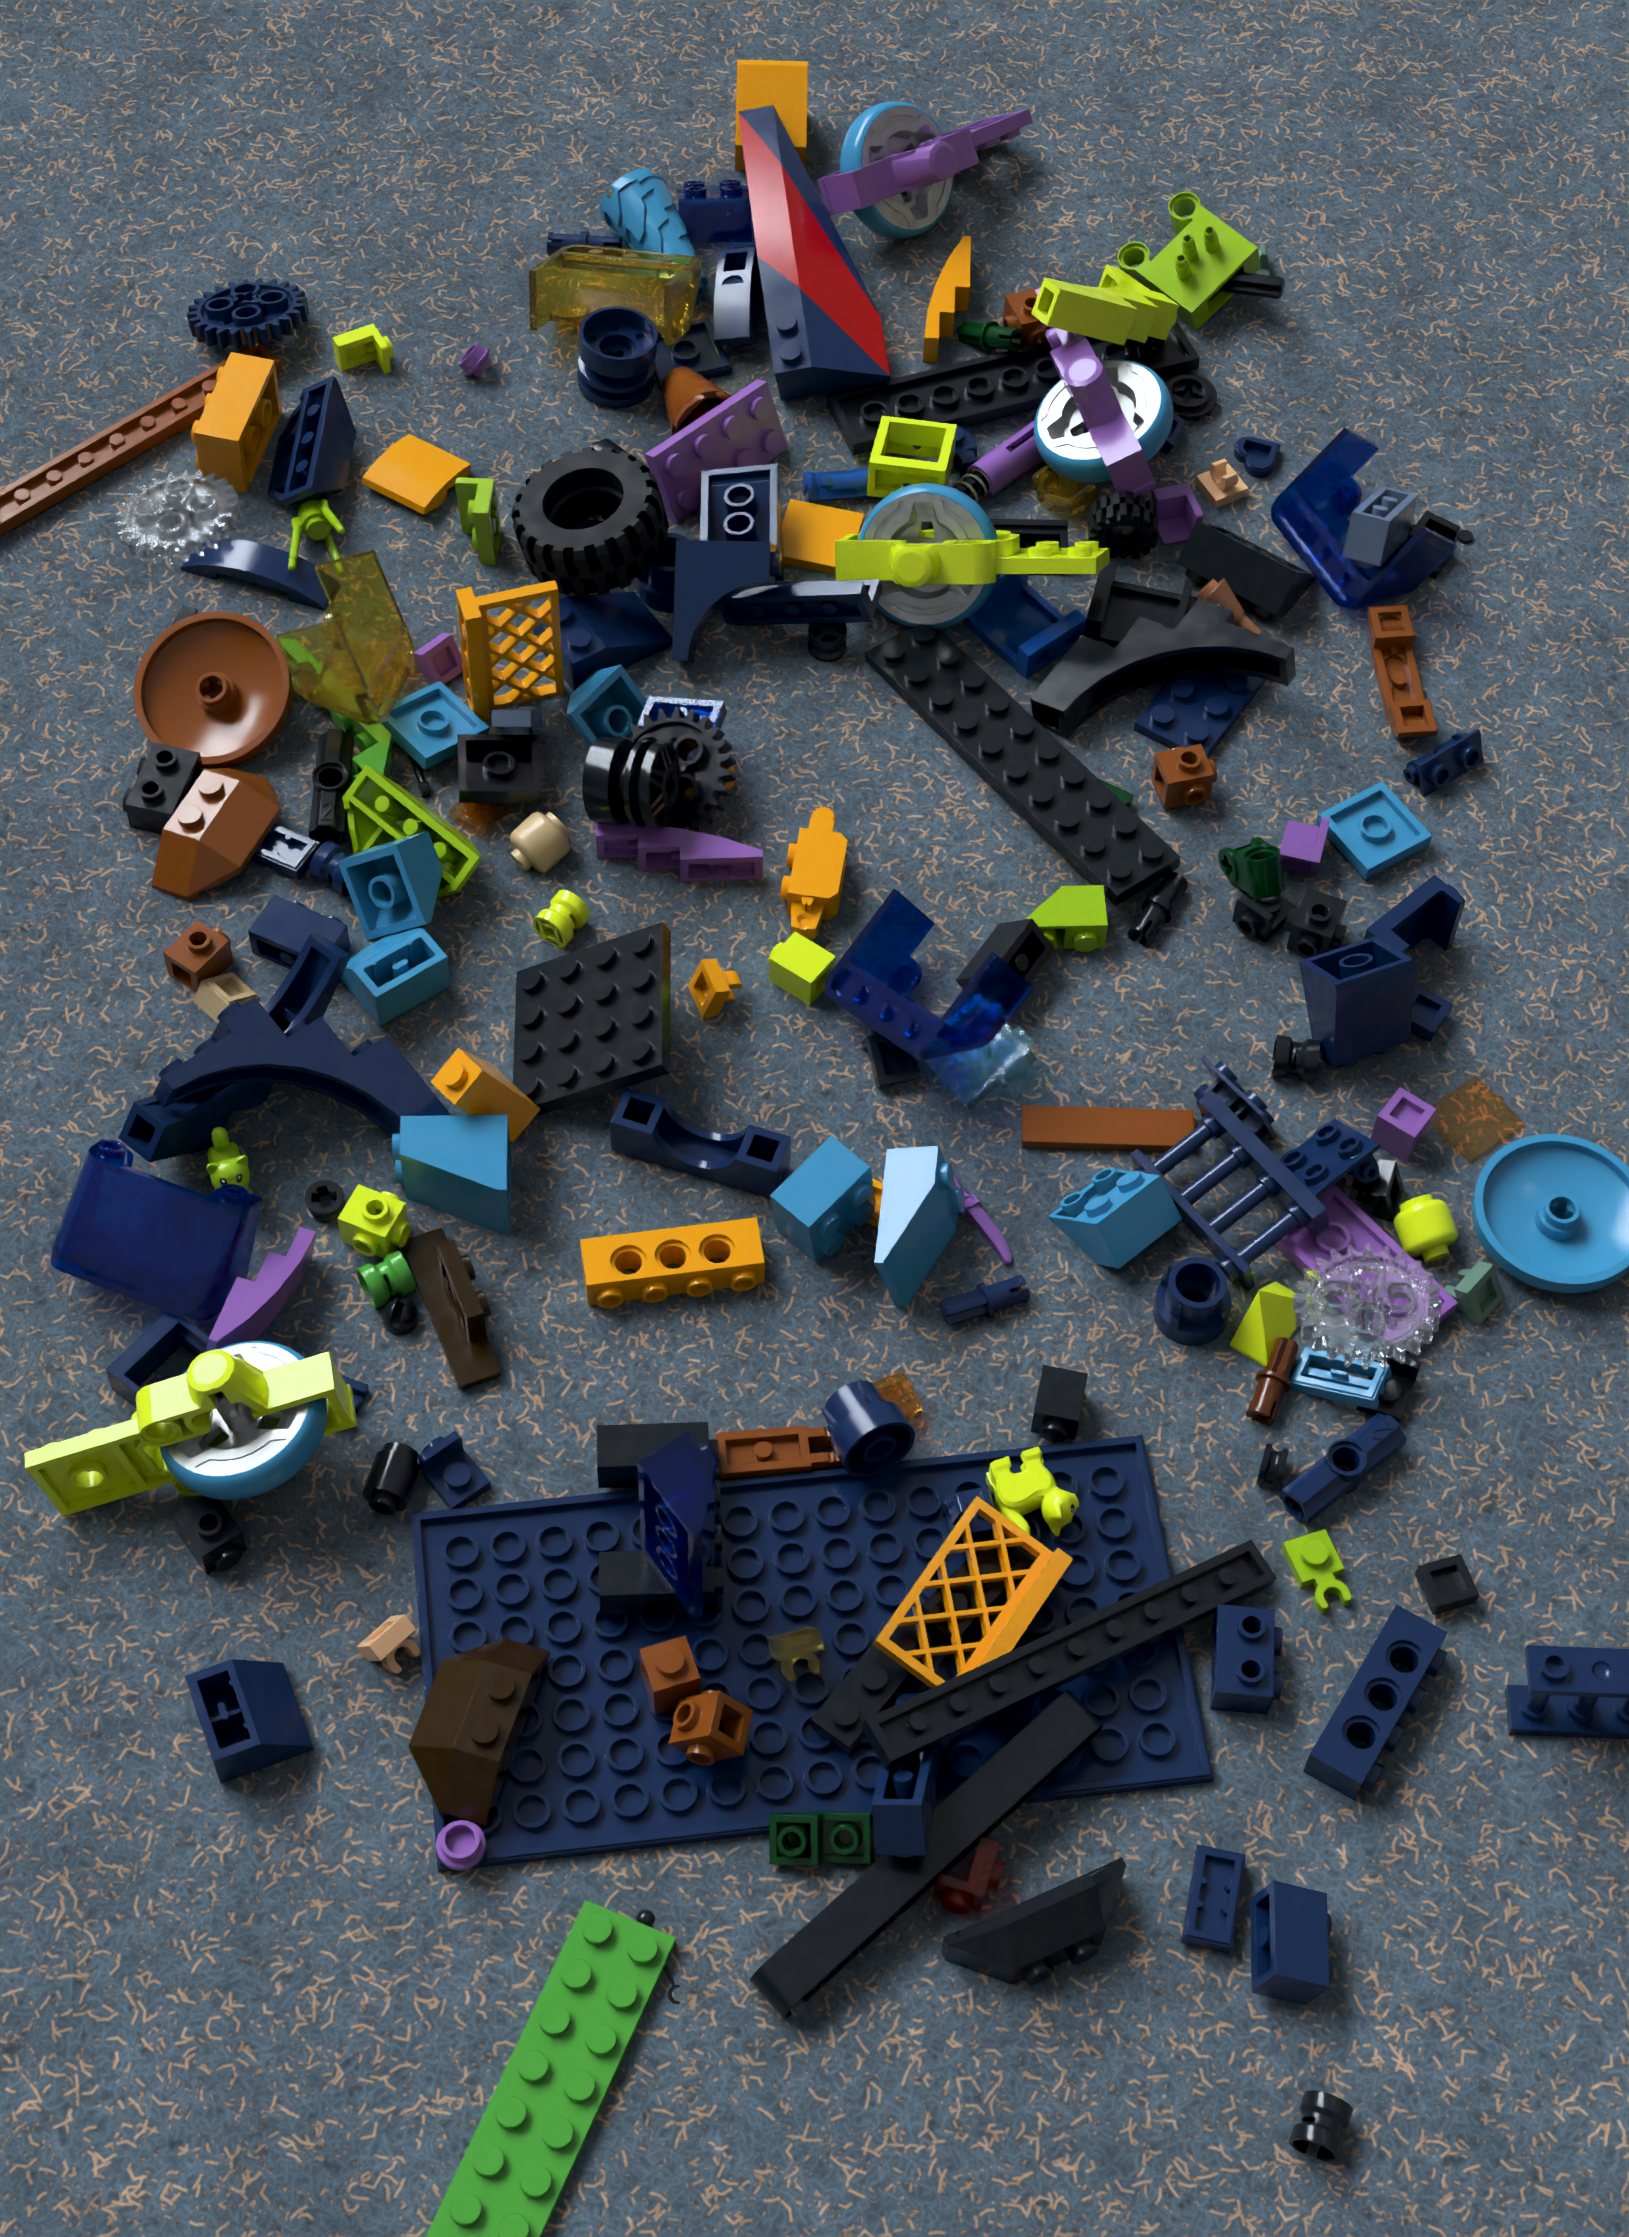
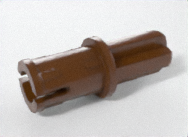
M1278 1337L1274 1343L1265 1370L1257 1373L1256 1381L1258 1383L1246 1411V1416L1252 1417V1420L1268 1426L1274 1424L1284 1393L1288 1392L1291 1388V1382L1288 1377L1299 1349L1298 1343L1294 1340Z

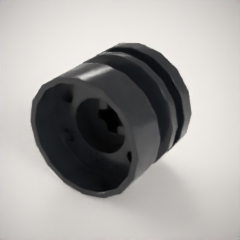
M600 737L596 739L589 749L582 779V796L589 819L596 824L619 826L629 821L635 827L642 828L647 825L653 829H663L669 825L674 816L680 792V764L674 745L665 741L652 743L649 740H641L634 745L627 738Z

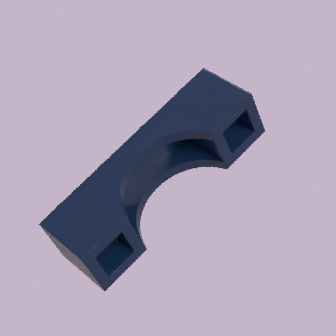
M625 1088L610 1122L612 1151L768 1198L783 1183L790 1166V1136L750 1124L743 1131L734 1134H719L706 1131L681 1118L666 1099Z

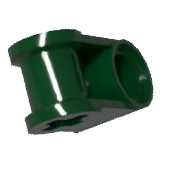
M1257 836L1252 838L1247 845L1235 849L1225 847L1219 851V864L1229 882L1249 893L1251 897L1270 898L1285 891L1281 854L1278 847L1270 845Z

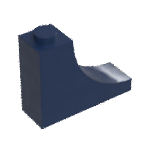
M676 540L673 661H695L697 644L706 623L713 613L727 600L748 589L775 585V576H781L782 553L776 552L775 544L751 541Z

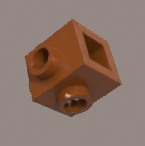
M1038 288L1005 295L1002 325L1003 327L1020 328L1023 330L1025 341L1012 339L1014 343L1023 344V347L1048 341L1045 333H1047L1046 331L1050 327L1043 328L1040 320L1031 314L1037 299L1035 290Z
M1201 744L1188 747L1180 746L1172 750L1155 753L1151 781L1163 809L1183 805H1196L1202 801L1210 800L1212 784L1217 781V770L1213 759H1207Z
M704 1690L699 1695L681 1698L678 1701L677 1709L673 1716L669 1744L684 1752L689 1761L699 1765H713L717 1760L742 1756L753 1710L720 1690Z

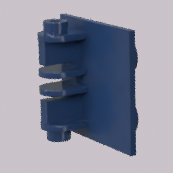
M1203 1056L1201 1060L1214 1082L1210 1086L1203 1084L1195 1091L1194 1097L1198 1099L1196 1104L1199 1106L1198 1101L1212 1090L1264 1144L1265 1140L1263 1137L1267 1133L1273 1139H1276L1277 1135L1271 1127L1275 1120L1266 1111L1268 1108L1266 1104L1252 1090L1249 1089L1245 1093L1244 1089L1236 1082L1238 1078L1224 1063L1219 1061L1216 1065H1213Z
M1334 1119L1330 1123L1320 1126L1314 1132V1135L1298 1148L1285 1153L1280 1161L1318 1197L1346 1174L1354 1175L1356 1180L1361 1183L1375 1181L1379 1176V1166L1373 1153L1381 1148V1145Z

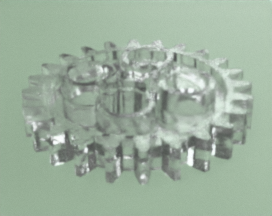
M183 470L180 477L174 478L173 474L169 472L164 481L156 477L152 478L153 485L150 487L140 484L141 492L139 494L128 493L127 496L130 502L119 504L121 512L115 513L117 522L114 523L123 549H128L130 556L138 554L140 561H145L152 557L154 564H158L163 558H167L169 564H173L176 558L182 556L185 562L189 561L190 554L196 553L201 557L204 556L203 549L206 547L218 549L216 541H228L230 538L227 531H236L238 529L236 521L241 520L240 510L242 509L234 486L228 485L225 477L217 480L216 474L211 473L204 478L202 470H198L193 476H189L187 470Z
M1370 1243L1366 1244L1363 1253H1357L1352 1244L1348 1245L1347 1255L1344 1256L1332 1249L1330 1250V1262L1317 1257L1315 1259V1270L1305 1268L1303 1270V1281L1296 1282V1295H1293L1295 1325L1301 1327V1338L1303 1340L1312 1339V1350L1314 1352L1327 1348L1328 1361H1332L1338 1355L1344 1356V1367H1349L1354 1359L1361 1360L1364 1370H1368L1371 1360H1377L1379 1365L1385 1369L1387 1368L1389 1357H1393L1396 1361L1403 1364L1405 1363L1406 1350L1418 1356L1421 1343L1431 1344L1432 1331H1438L1439 1317H1441L1442 1300L1439 1299V1285H1432V1272L1421 1273V1261L1418 1260L1406 1264L1407 1253L1404 1251L1394 1258L1390 1256L1389 1246H1385L1380 1253H1373Z

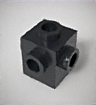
M1307 888L1299 909L1291 907L1283 929L1290 932L1286 949L1296 952L1305 958H1310L1329 952L1332 947L1335 949L1340 948L1347 930V926L1342 924L1347 901Z

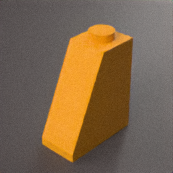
M457 1048L431 1080V1083L455 1106L469 1115L508 1114L509 1135L512 1143L540 1111V1108L495 1066L460 1048Z

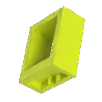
M882 416L869 460L867 496L885 498L890 493L903 488L904 483H909L910 485L935 483L948 486L955 457L957 424ZM913 445H915V446H921V448H920V449H915V448L913 447ZM885 453L935 458L939 460L938 462H930L906 458L885 456Z

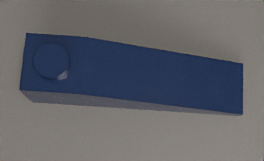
M898 1693L895 1705L921 1693ZM942 1743L888 1769H885L881 1763L871 1804L877 1855H895L901 1858L927 1855L933 1826Z

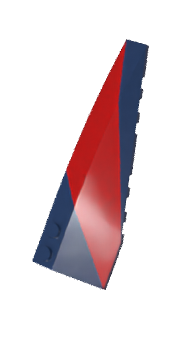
M774 105L739 111L743 154L774 373L781 401L891 381L881 317Z

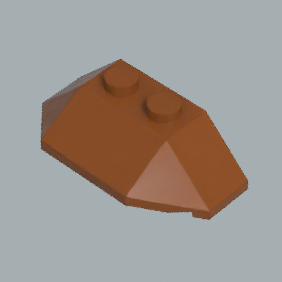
M233 767L204 769L162 830L152 888L189 902L197 898L199 892L214 888L242 873L282 813L268 778Z

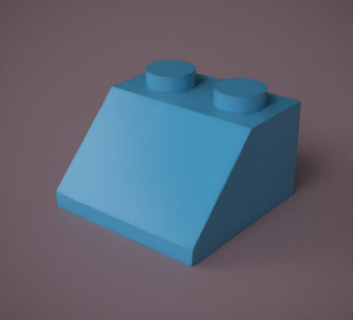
M429 831L378 845L338 861L367 940L426 925L432 921L443 869Z

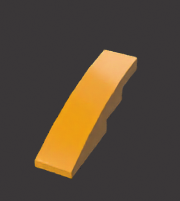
M963 236L947 259L935 283L927 310L922 362L937 363L939 336L953 337L955 311L968 312L971 236Z

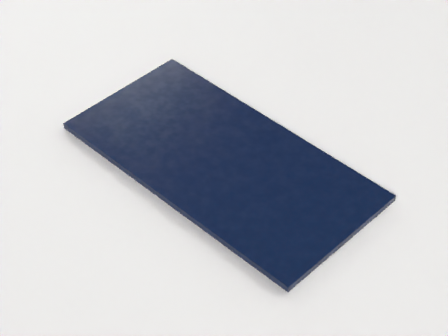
M1143 1435L1038 1446L1042 1452L1043 1465L1052 1474L1057 1487L1074 1493L1079 1500V1508L1074 1512L1072 1521L1061 1528L1060 1536L1058 1537L1052 1533L1049 1525L1042 1517L1041 1508L1022 1517L1027 1521L1031 1531L1030 1535L1052 1552L1060 1548L1072 1557L1073 1560L1012 1651L1172 1577ZM1034 1447L905 1460L898 1462L880 1474L870 1477H854L848 1474L844 1467L808 1472L718 1480L720 1481V1509L711 1510L712 1523H721L722 1551H713V1566H723L724 1594L714 1595V1612L601 1616L599 1552L659 1549L678 1539L690 1522L691 1516L684 1503L674 1494L660 1488H643L411 1513L425 1702L442 1659L504 1638L548 1650L551 1654L487 1828L479 1827L484 1833L486 1840L485 1854L481 1861L470 1869L769 1834V1815L771 1813L872 1811L871 1804L881 1761L867 1737L864 1736L850 1755H848L811 1728V1719L871 1647L951 1532L943 1506L944 1495L987 1486L986 1473L989 1472L990 1463L1007 1456L1010 1457L1012 1463L1010 1471L1012 1473L1022 1472L1020 1466L1023 1464L1020 1455L1023 1451ZM991 1492V1495H992V1498H993V1501H994V1504H995V1496H994V1494ZM988 1538L974 1540L973 1543L986 1541ZM1019 1546L1033 1560L1025 1568L1029 1569L1034 1560L1036 1559V1557L1024 1548H1022L1021 1546ZM965 1552L947 1554L944 1561L948 1578L967 1560ZM937 1570L929 1581L939 1580ZM1021 1579L1013 1580L1015 1588L1017 1587ZM937 1589L922 1590L919 1595L921 1605ZM1004 1589L988 1607L1004 1605L1007 1602L1006 1590ZM912 1606L904 1617L913 1616ZM989 1615L990 1625L997 1615ZM979 1617L960 1634L961 1644L974 1643L981 1640L983 1635ZM930 1626L926 1628L927 1635L931 1637L935 1631ZM1183 1628L942 1742L935 1808L1052 1702L1068 1690L1098 1719L1103 1728L1081 1752L1024 1804L1212 1782L1213 1773ZM686 1635L700 1675L701 1692L704 1690H720L753 1710L742 1756L717 1760L713 1765H699L689 1761L684 1752L669 1744L673 1716L676 1709L654 1715L640 1673L639 1649ZM943 1639L939 1643L935 1641V1647L949 1646ZM973 1651L963 1652L965 1662ZM954 1654L931 1656L935 1674L945 1681L956 1677L958 1672ZM913 1675L899 1693H923L931 1688ZM897 1696L886 1709L895 1706ZM432 1798L436 1843L440 1831L449 1823L458 1820L439 1815ZM436 1850L438 1873L456 1871L448 1868L441 1862Z

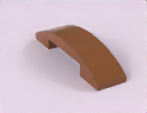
M1408 606L1369 607L1367 614L1372 661L1386 718L1394 735L1397 738L1436 735L1438 730L1431 701L1424 698L1412 649L1415 635Z

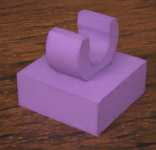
M443 632L413 653V659L429 685L438 681L446 684L463 671L462 656L452 634Z

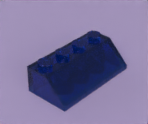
M685 1432L638 1461L641 1549L691 1617L696 1620L703 1614L715 1557V1535L717 1534L715 1513L718 1512L715 1504V1492L718 1490L715 1482V1470L718 1468V1465L710 1449L704 1443L697 1445L690 1434Z

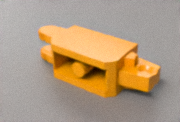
M820 806V808L812 811L809 827L799 829L797 844L789 843L786 867L792 868L791 876H783L780 900L787 901V915L791 916V935L796 931L807 939H816L822 920H830L838 914L847 863L845 856L848 840L841 833L834 832L835 813L825 806L823 808Z

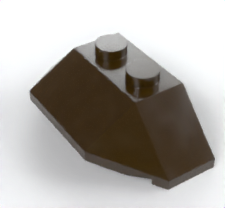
M504 1638L442 1659L409 1743V1750L433 1798L439 1815L458 1821H470L478 1827L487 1828L551 1656L550 1651Z

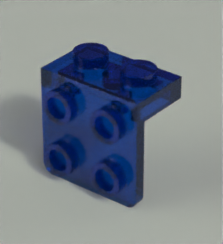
M740 180L719 181V186H705L704 181L684 182V187L676 188L678 212L686 226L687 236L691 243L752 242L748 186L741 185Z

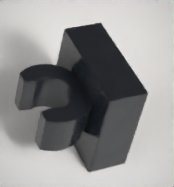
M1379 1159L1378 1178L1369 1183H1361L1354 1178L1352 1188L1359 1190L1356 1200L1372 1205L1376 1218L1393 1222L1404 1186L1397 1162Z

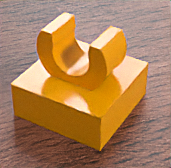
M701 959L688 985L701 1018L707 1019L719 1015L724 1003L735 999L731 989L741 988L742 982L736 971L722 972L717 959Z

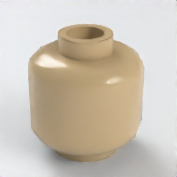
M534 812L511 832L509 839L514 850L510 853V856L526 872L532 867L538 872L545 873L570 851L568 838L571 836V833L551 812H548L546 815Z

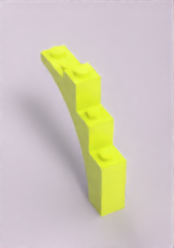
M1106 264L1098 287L1072 284L1044 277L1031 314L1046 326L1124 346L1127 339L1146 343L1148 336L1166 341L1170 329L1176 322L1179 305L1164 294L1149 290L1120 268Z

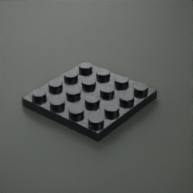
M663 922L517 971L513 1084L540 1108V1111L535 1116L670 1073L671 931Z

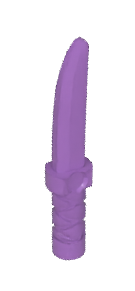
M954 1176L956 1185L963 1188L965 1197L964 1211L959 1214L962 1217L967 1215L1004 1264H1010L1012 1255L1005 1238L981 1208V1201L975 1194L970 1195Z

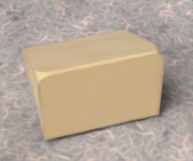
M233 972L201 980L193 1002L216 1023H219L217 1016L226 1007L235 1002L243 1005L254 997L258 999L259 996Z

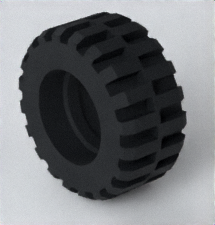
M593 447L582 448V452L574 454L569 451L561 454V458L554 462L550 459L542 464L541 471L538 473L534 471L525 482L526 487L521 486L512 508L515 534L531 574L537 577L540 583L555 580L559 593L569 595L570 592H574L578 597H589L590 593H598L599 596L610 594V590L620 587L622 590L630 586L631 580L634 578L641 579L648 573L649 565L656 564L662 555L661 549L664 550L667 544L669 522L656 479L651 474L649 467L626 452L621 451L618 454L617 450L603 447L601 451H595ZM602 514L612 515L604 522L593 527L578 530L570 529L573 525L588 517Z

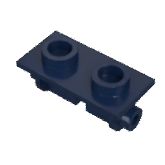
M1476 729L1469 734L1456 733L1450 740L1436 747L1434 755L1426 753L1417 760H1411L1403 771L1405 779L1409 783H1414L1415 781L1420 783L1421 795L1426 797L1437 789L1446 786L1450 781L1468 770L1474 769L1484 761L1480 730Z

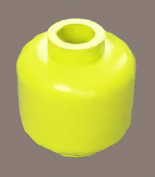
M1426 1194L1399 1205L1400 1212L1395 1216L1393 1224L1403 1250L1410 1257L1422 1256L1424 1262L1428 1263L1450 1254L1448 1246L1457 1240L1458 1230L1448 1204L1445 1201L1433 1199L1431 1194Z

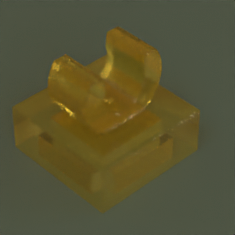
M810 1626L767 1637L770 1655L777 1661L782 1660L781 1670L786 1679L789 1681L795 1680L793 1664L800 1658H805L808 1661L810 1673L813 1675L819 1674L820 1662L812 1652L824 1650L820 1630Z

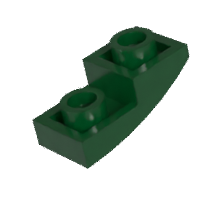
M872 1811L771 1813L769 1815L770 1864L818 1866L821 1863L871 1864L874 1861Z

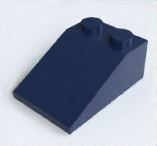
M778 463L702 470L700 540L771 542L776 545V552L782 553L781 576H775V581H784V548Z
M634 591L610 593L602 596L590 594L589 597L565 596L559 599L563 679L573 692L596 670L622 665L625 669L673 645V638ZM539 623L533 629V634L539 637L548 626ZM541 650L546 657H547L549 654H551V653H548V652H546V651H544V650Z

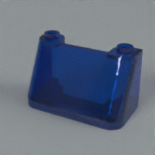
M102 1139L91 1146L54 1240L50 1259L51 1265L63 1273L186 1319L202 1321L215 1317L221 1312L236 1278L247 1279L263 1198L248 1193L247 1189L236 1184H224L221 1188H217L204 1195L131 1168L134 1155L120 1141Z

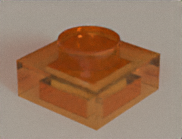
M459 801L448 811L450 820L480 839L507 813L506 805L503 803H459Z
M904 1371L872 1382L885 1401L894 1402L900 1407L908 1421L922 1416V1406Z

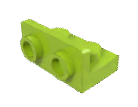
M458 477L456 478L455 489L462 532L472 534V549L479 551L480 564L496 565L502 528L495 481L489 478Z

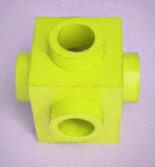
M360 1184L357 1185L337 1218L341 1242L353 1246L356 1251L363 1255H376L381 1258L394 1252L397 1246H404L412 1226L408 1221L406 1203L398 1196L387 1191L380 1193Z

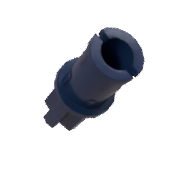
M1016 1275L1013 1278L988 1286L984 1283H979L975 1290L943 1299L940 1302L942 1318H944L947 1324L953 1325L981 1315H986L987 1318L993 1317L994 1311L1029 1302L1028 1288L1014 1293L1010 1292L1021 1288L1020 1286L1027 1283L1022 1275Z

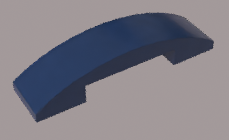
M234 538L197 540L181 566V571L217 580L220 574L283 591L288 593L289 601L324 611L340 584V580L301 557L297 559L296 569L290 571L288 569L289 552L269 545Z

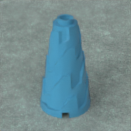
M650 168L637 169L623 175L610 185L614 191L611 198L608 199L605 193L602 197L600 213L604 221L617 236L622 237V241L637 255L642 263L651 272L655 273L680 300L695 302L701 299L706 292L708 281L699 265L700 262L687 236L686 226L673 202L667 182L657 170V174L654 175Z

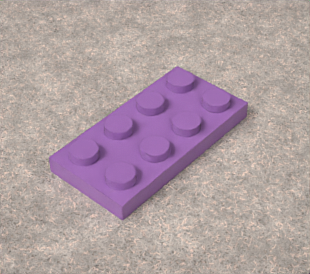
M757 379L647 452L645 457L651 474L656 479L667 517L673 523L678 524L701 508L702 470L765 465L787 450L788 446L766 381Z
M1335 1184L1317 1197L1327 1208L1329 1227L1317 1237L1305 1226L1302 1229L1296 1227L1275 1244L1378 1347L1404 1351L1454 1313L1458 1302Z

